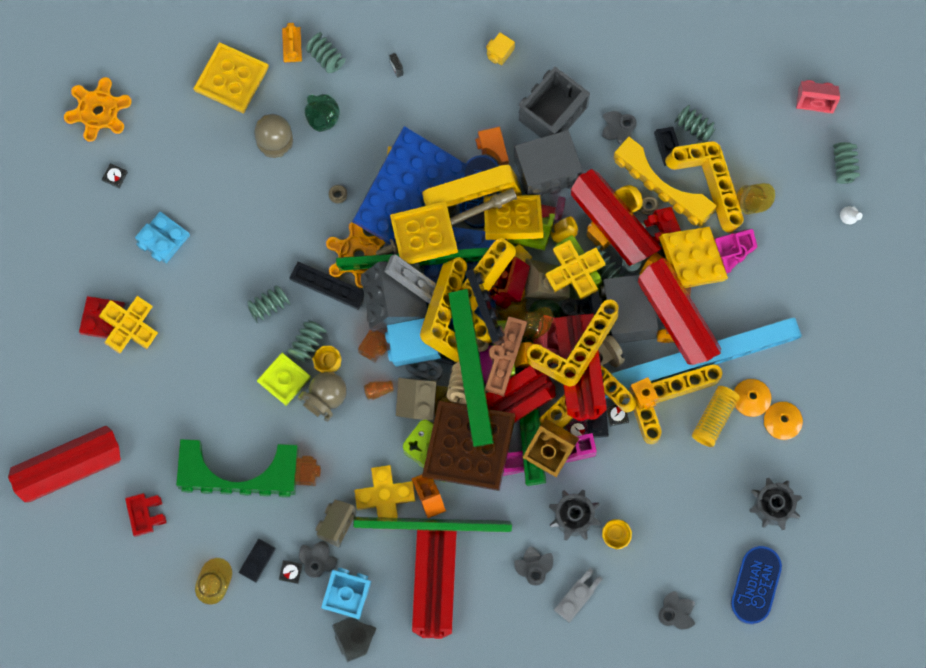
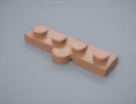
M508 316L504 329L505 336L503 337L505 343L494 345L489 350L490 359L494 363L485 391L501 396L505 395L527 326L526 321Z

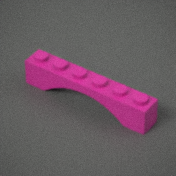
M593 433L576 436L579 440L566 463L596 457L597 450ZM523 451L507 454L503 476L524 472Z

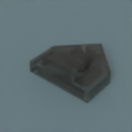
M352 617L332 625L335 632L334 637L347 663L367 654L377 629Z

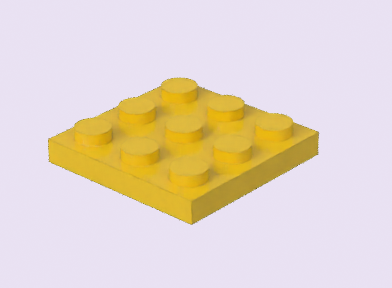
M219 42L193 89L201 95L244 114L269 65Z
M516 195V200L503 204L499 209L492 207L485 210V239L543 238L540 195ZM483 196L484 203L491 200L493 196Z
M446 201L390 215L399 257L408 264L458 253Z
M710 226L666 233L659 237L665 256L684 288L722 282L728 279Z

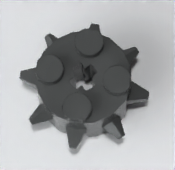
M766 478V486L761 491L752 489L751 492L756 497L755 506L750 508L749 511L750 513H756L759 519L762 520L763 528L769 524L778 525L781 530H785L786 521L790 517L800 518V515L795 510L797 502L802 499V496L793 494L794 492L789 487L788 480L783 484H774L770 478ZM774 501L778 502L777 507L773 506Z
M583 489L578 495L575 493L569 495L563 490L562 499L559 503L549 505V508L555 512V520L550 524V527H558L564 533V540L566 541L571 536L579 535L586 540L588 539L587 531L590 527L600 526L601 524L594 517L595 509L600 504L599 502L591 503L587 497L585 498V490ZM573 511L575 512V514L579 513L577 519L571 517V513Z

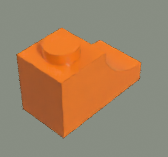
M500 126L478 131V138L475 139L477 149H481L482 155L492 156L498 161L500 166L509 165Z
M422 474L411 478L427 518L446 511L433 479L423 478Z

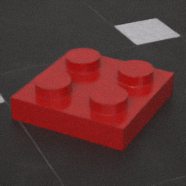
M87 296L79 329L81 335L108 338L114 327L101 319L99 315L110 300ZM111 300L123 309H125L124 302Z

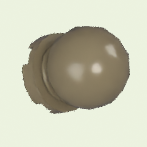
M268 114L257 121L254 135L258 149L267 157L278 158L284 156L283 154L288 152L293 145V135L287 120L277 114Z
M322 372L312 379L309 385V393L302 391L298 400H304L303 406L317 417L321 414L324 416V421L328 422L333 416L331 409L339 407L344 402L347 388L344 380L339 375L333 372Z

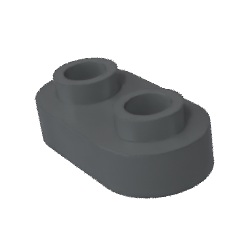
M432 360L419 362L417 368H413L412 364L405 365L409 373L422 379L438 381L442 376L441 366ZM431 370L436 371V374L432 376L429 374V372Z

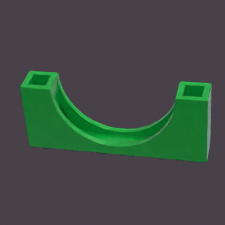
M180 439L176 486L178 489H181V492L192 493L193 490H201V493L211 494L212 491H220V494L231 495L232 492H240V495L250 496L251 493H259V496L269 497L271 494H279V497L289 498L290 495H295L299 448L297 445L278 444L272 463L261 475L244 482H231L219 478L208 469L203 458L200 440Z

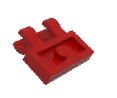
M672 206L655 210L653 215L648 216V219L644 220L646 228L658 226L660 232L655 233V236H653L658 244L661 243L659 237L662 234L681 231Z
M142 493L125 498L134 537L154 532L153 526L167 523L166 517L163 514L150 516L149 507L163 505L159 495L146 498V494Z

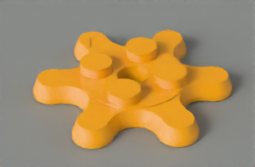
M107 77L99 80L98 86L94 91H87L81 85H75L71 90L72 96L78 100V106L74 110L67 111L64 114V120L68 124L84 123L85 131L83 136L88 142L95 141L99 130L102 128H109L115 134L122 133L124 124L117 118V113L122 109L128 108L132 103L128 95L119 97L111 95L112 81ZM102 107L103 111L100 114L96 115L93 113L94 108Z
M351 222L349 224V237L344 240L330 237L326 241V247L329 250L335 251L338 254V258L354 257V253L357 251L364 252V256L376 255V251L380 250L381 246L386 242L376 236H366L363 233V228ZM335 263L330 266L329 274L332 277L338 278L343 273L350 272L355 276L356 286L363 288L361 274L368 269L340 271Z

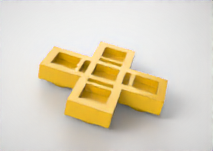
M570 240L553 248V252L561 266L546 273L545 277L554 292L572 284L581 300L598 291L590 273L604 267L606 263L596 247L580 256Z
M136 296L126 311L110 300L99 315L101 319L114 327L104 343L119 354L130 339L147 349L158 334L157 331L143 322L153 306L139 296Z
M390 465L371 468L374 487L354 490L357 510L376 507L378 517L398 518L396 504L415 502L413 482L393 484Z

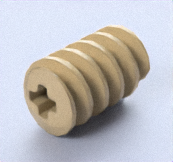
M457 362L451 369L447 398L452 403L467 405L460 362Z

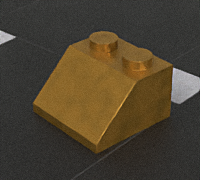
M545 418L522 458L557 478L579 438Z

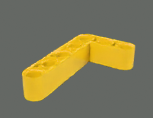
M711 141L675 147L666 157V165L673 170L702 166L713 203L717 205L716 213L721 228L727 233L734 232L743 223L744 219L720 145Z
M502 165L426 189L422 192L425 206L446 201L447 207L498 191L503 193L510 188H513L516 195H522L517 175L510 165Z
M503 238L496 239L475 267V270L483 275L485 282L482 284L488 292L516 254L515 246ZM467 278L460 290L468 289L469 295L471 294L470 302L476 338L485 343H491L492 340L484 320L474 312L478 307V303Z
M460 257L443 264L420 331V338L425 344L454 362L460 361L455 332L448 328L452 316L448 293L460 291L466 274L465 271H467V264Z
M610 299L601 304L567 360L540 345H532L527 350L529 365L566 386L576 385L618 318L619 308L617 302ZM606 309H613L614 312L611 313V314H608V313L605 312V310H606ZM601 324L604 328L599 330L595 326ZM588 340L595 342L591 346L585 344ZM536 353L541 355V357L538 359H533L531 357L533 354ZM578 356H582L585 359L584 361L579 362L576 361L575 358ZM550 363H556L558 365L556 368L548 367ZM568 372H572L575 374V376L572 378H568L565 376V374Z
M601 365V371L604 373L602 378L605 394L622 411L627 413L633 411L636 408V400L632 394ZM611 386H617L615 391L609 392ZM565 394L539 418L541 424L546 418L559 427L564 428L573 419L567 415ZM625 398H630L628 404L622 405V401ZM562 413L560 419L554 420L557 414Z
M709 365L652 383L654 389L658 388L663 392V395L658 396L659 399L656 403L718 384L722 377V369L718 365ZM708 372H715L717 378H710ZM690 378H697L699 380V384H692L690 382ZM678 383L681 389L674 390L671 384ZM636 404V408L633 411L644 441L647 444L657 443L662 431L654 407L649 410H645V408L639 410ZM648 412L651 418L645 420L641 417V413ZM654 430L657 433V437H649L647 431Z

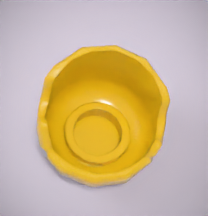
M626 185L615 191L632 213L641 208L643 199L637 187Z
M572 216L566 217L554 225L555 232L551 231L553 241L559 243L571 235L576 237L578 225Z
M328 345L316 350L312 360L317 371L321 373H334L340 368L342 357L337 348Z
M612 519L603 527L602 538L609 547L622 549L628 546L632 540V530L625 521Z

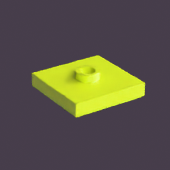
M281 353L259 377L257 383L287 406L311 379V376L284 353Z

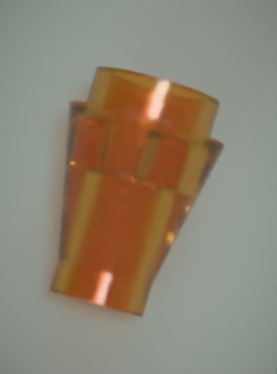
M391 380L368 382V384L364 385V391L368 400H375L393 392L394 387Z

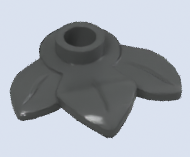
M611 111L602 116L608 124L603 130L602 137L609 140L617 138L620 145L628 137L631 138L632 131L636 128V119L632 115H622L618 111ZM624 122H629L630 126H625Z
M319 542L312 549L306 545L300 547L299 560L305 565L304 570L309 577L318 578L323 572H328L335 568L337 558L329 556V547L326 542ZM316 565L318 569L313 570L311 566Z
M530 546L524 554V560L514 561L515 570L519 575L526 577L531 585H540L544 582L546 573L551 571L553 567L552 553H547L541 557ZM538 573L539 578L533 579L532 574Z
M676 591L669 593L664 598V607L659 611V621L665 626L674 625L680 630L691 628L695 625V622L688 615L692 612L695 602L689 599L679 600ZM665 613H670L672 618L667 620Z

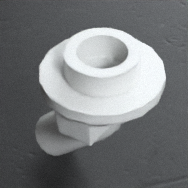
M847 206L840 212V219L845 224H854L862 218V213L858 212L855 207Z

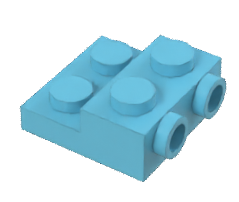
M159 212L150 224H146L135 239L137 241L136 245L140 249L150 251L152 253L151 256L156 261L160 262L162 260L167 264L190 234L162 212Z
M338 567L337 571L332 570L321 608L360 620L372 581L368 580L369 576L360 573L352 576L349 575V570Z

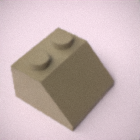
M525 259V263L530 266L525 284V296L555 303L569 298L570 284L554 292L545 277L546 273L559 267L558 265Z
M398 377L396 416L434 420L437 380Z
M335 499L333 504H328L325 510L327 515L324 521H319L315 531H317L318 538L339 548L357 512L355 506Z

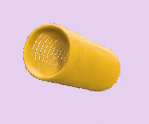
M721 385L717 386L718 388L692 434V437L697 442L708 447H714L715 441L727 422L726 420L732 414L731 411H733L734 405H736L740 398L735 391Z

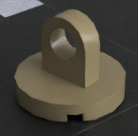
M611 335L606 336L598 349L599 356L601 357L600 364L604 366L609 363L611 366L619 367L625 361V358L621 357V354H623L622 349Z

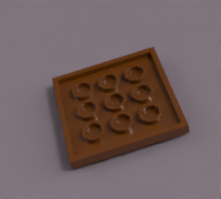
M439 401L422 477L500 491L516 417L515 413L488 409L494 444L473 447L467 405Z

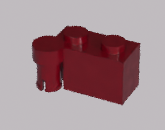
M513 257L495 282L494 286L496 287H492L489 290L491 299L499 307L507 308L511 302H521L530 266L518 257Z

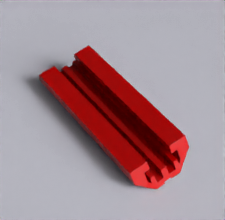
M590 169L586 173L579 175L571 188V196L629 266L660 251L661 247L600 173Z
M661 258L657 262L650 264L639 276L637 282L687 364L695 365L706 362L721 354L719 343L668 260Z
M593 313L554 318L560 357L568 359L593 319ZM588 340L585 342V344L589 346L595 343L592 340ZM599 350L576 385L566 386L563 384L567 415L578 421L597 419L607 410ZM578 356L575 358V360L579 362L584 361L585 359L582 356ZM568 372L565 374V376L568 378H572L575 376V374L572 372Z
M531 366L509 379L504 396L491 392L486 393L488 409L515 413L514 423L556 397L555 385L550 380V377Z
M103 426L10 467L8 479L14 493L24 502H32L119 463L121 460L119 445L113 431L108 426Z
M417 530L412 632L422 638L442 639L452 634L457 531Z

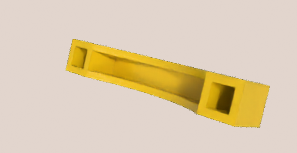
M628 137L615 151L613 159L619 167L627 169L634 179L641 180L648 190L656 192L663 202L670 203L677 213L684 214L692 225H697L701 228L715 212L717 205L703 194L682 192L663 182L649 166L644 148L632 138Z

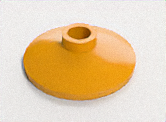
M743 380L734 389L740 396L734 406L745 416H760L767 411L771 404L770 390L759 380ZM754 393L756 399H751L749 394Z
M774 403L765 412L764 426L767 432L774 438L780 440L791 439L802 428L803 418L801 412L791 403ZM782 416L787 417L788 421H787V422H783V421L781 420V417H782Z

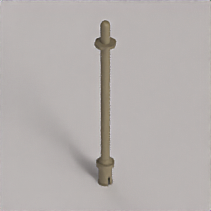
M513 188L498 195L494 194L491 200L451 217V225L492 207L499 209L503 204L516 200L517 196ZM390 239L391 245L377 250L376 255H387L391 252L399 254L396 242L394 243Z

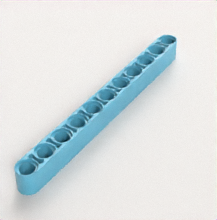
M790 318L718 340L721 354L706 362L689 365L681 353H676L611 374L630 391L629 389L632 384L649 377L651 383L705 366L720 364L801 338L802 335L796 318ZM611 386L609 392L615 391L617 386Z

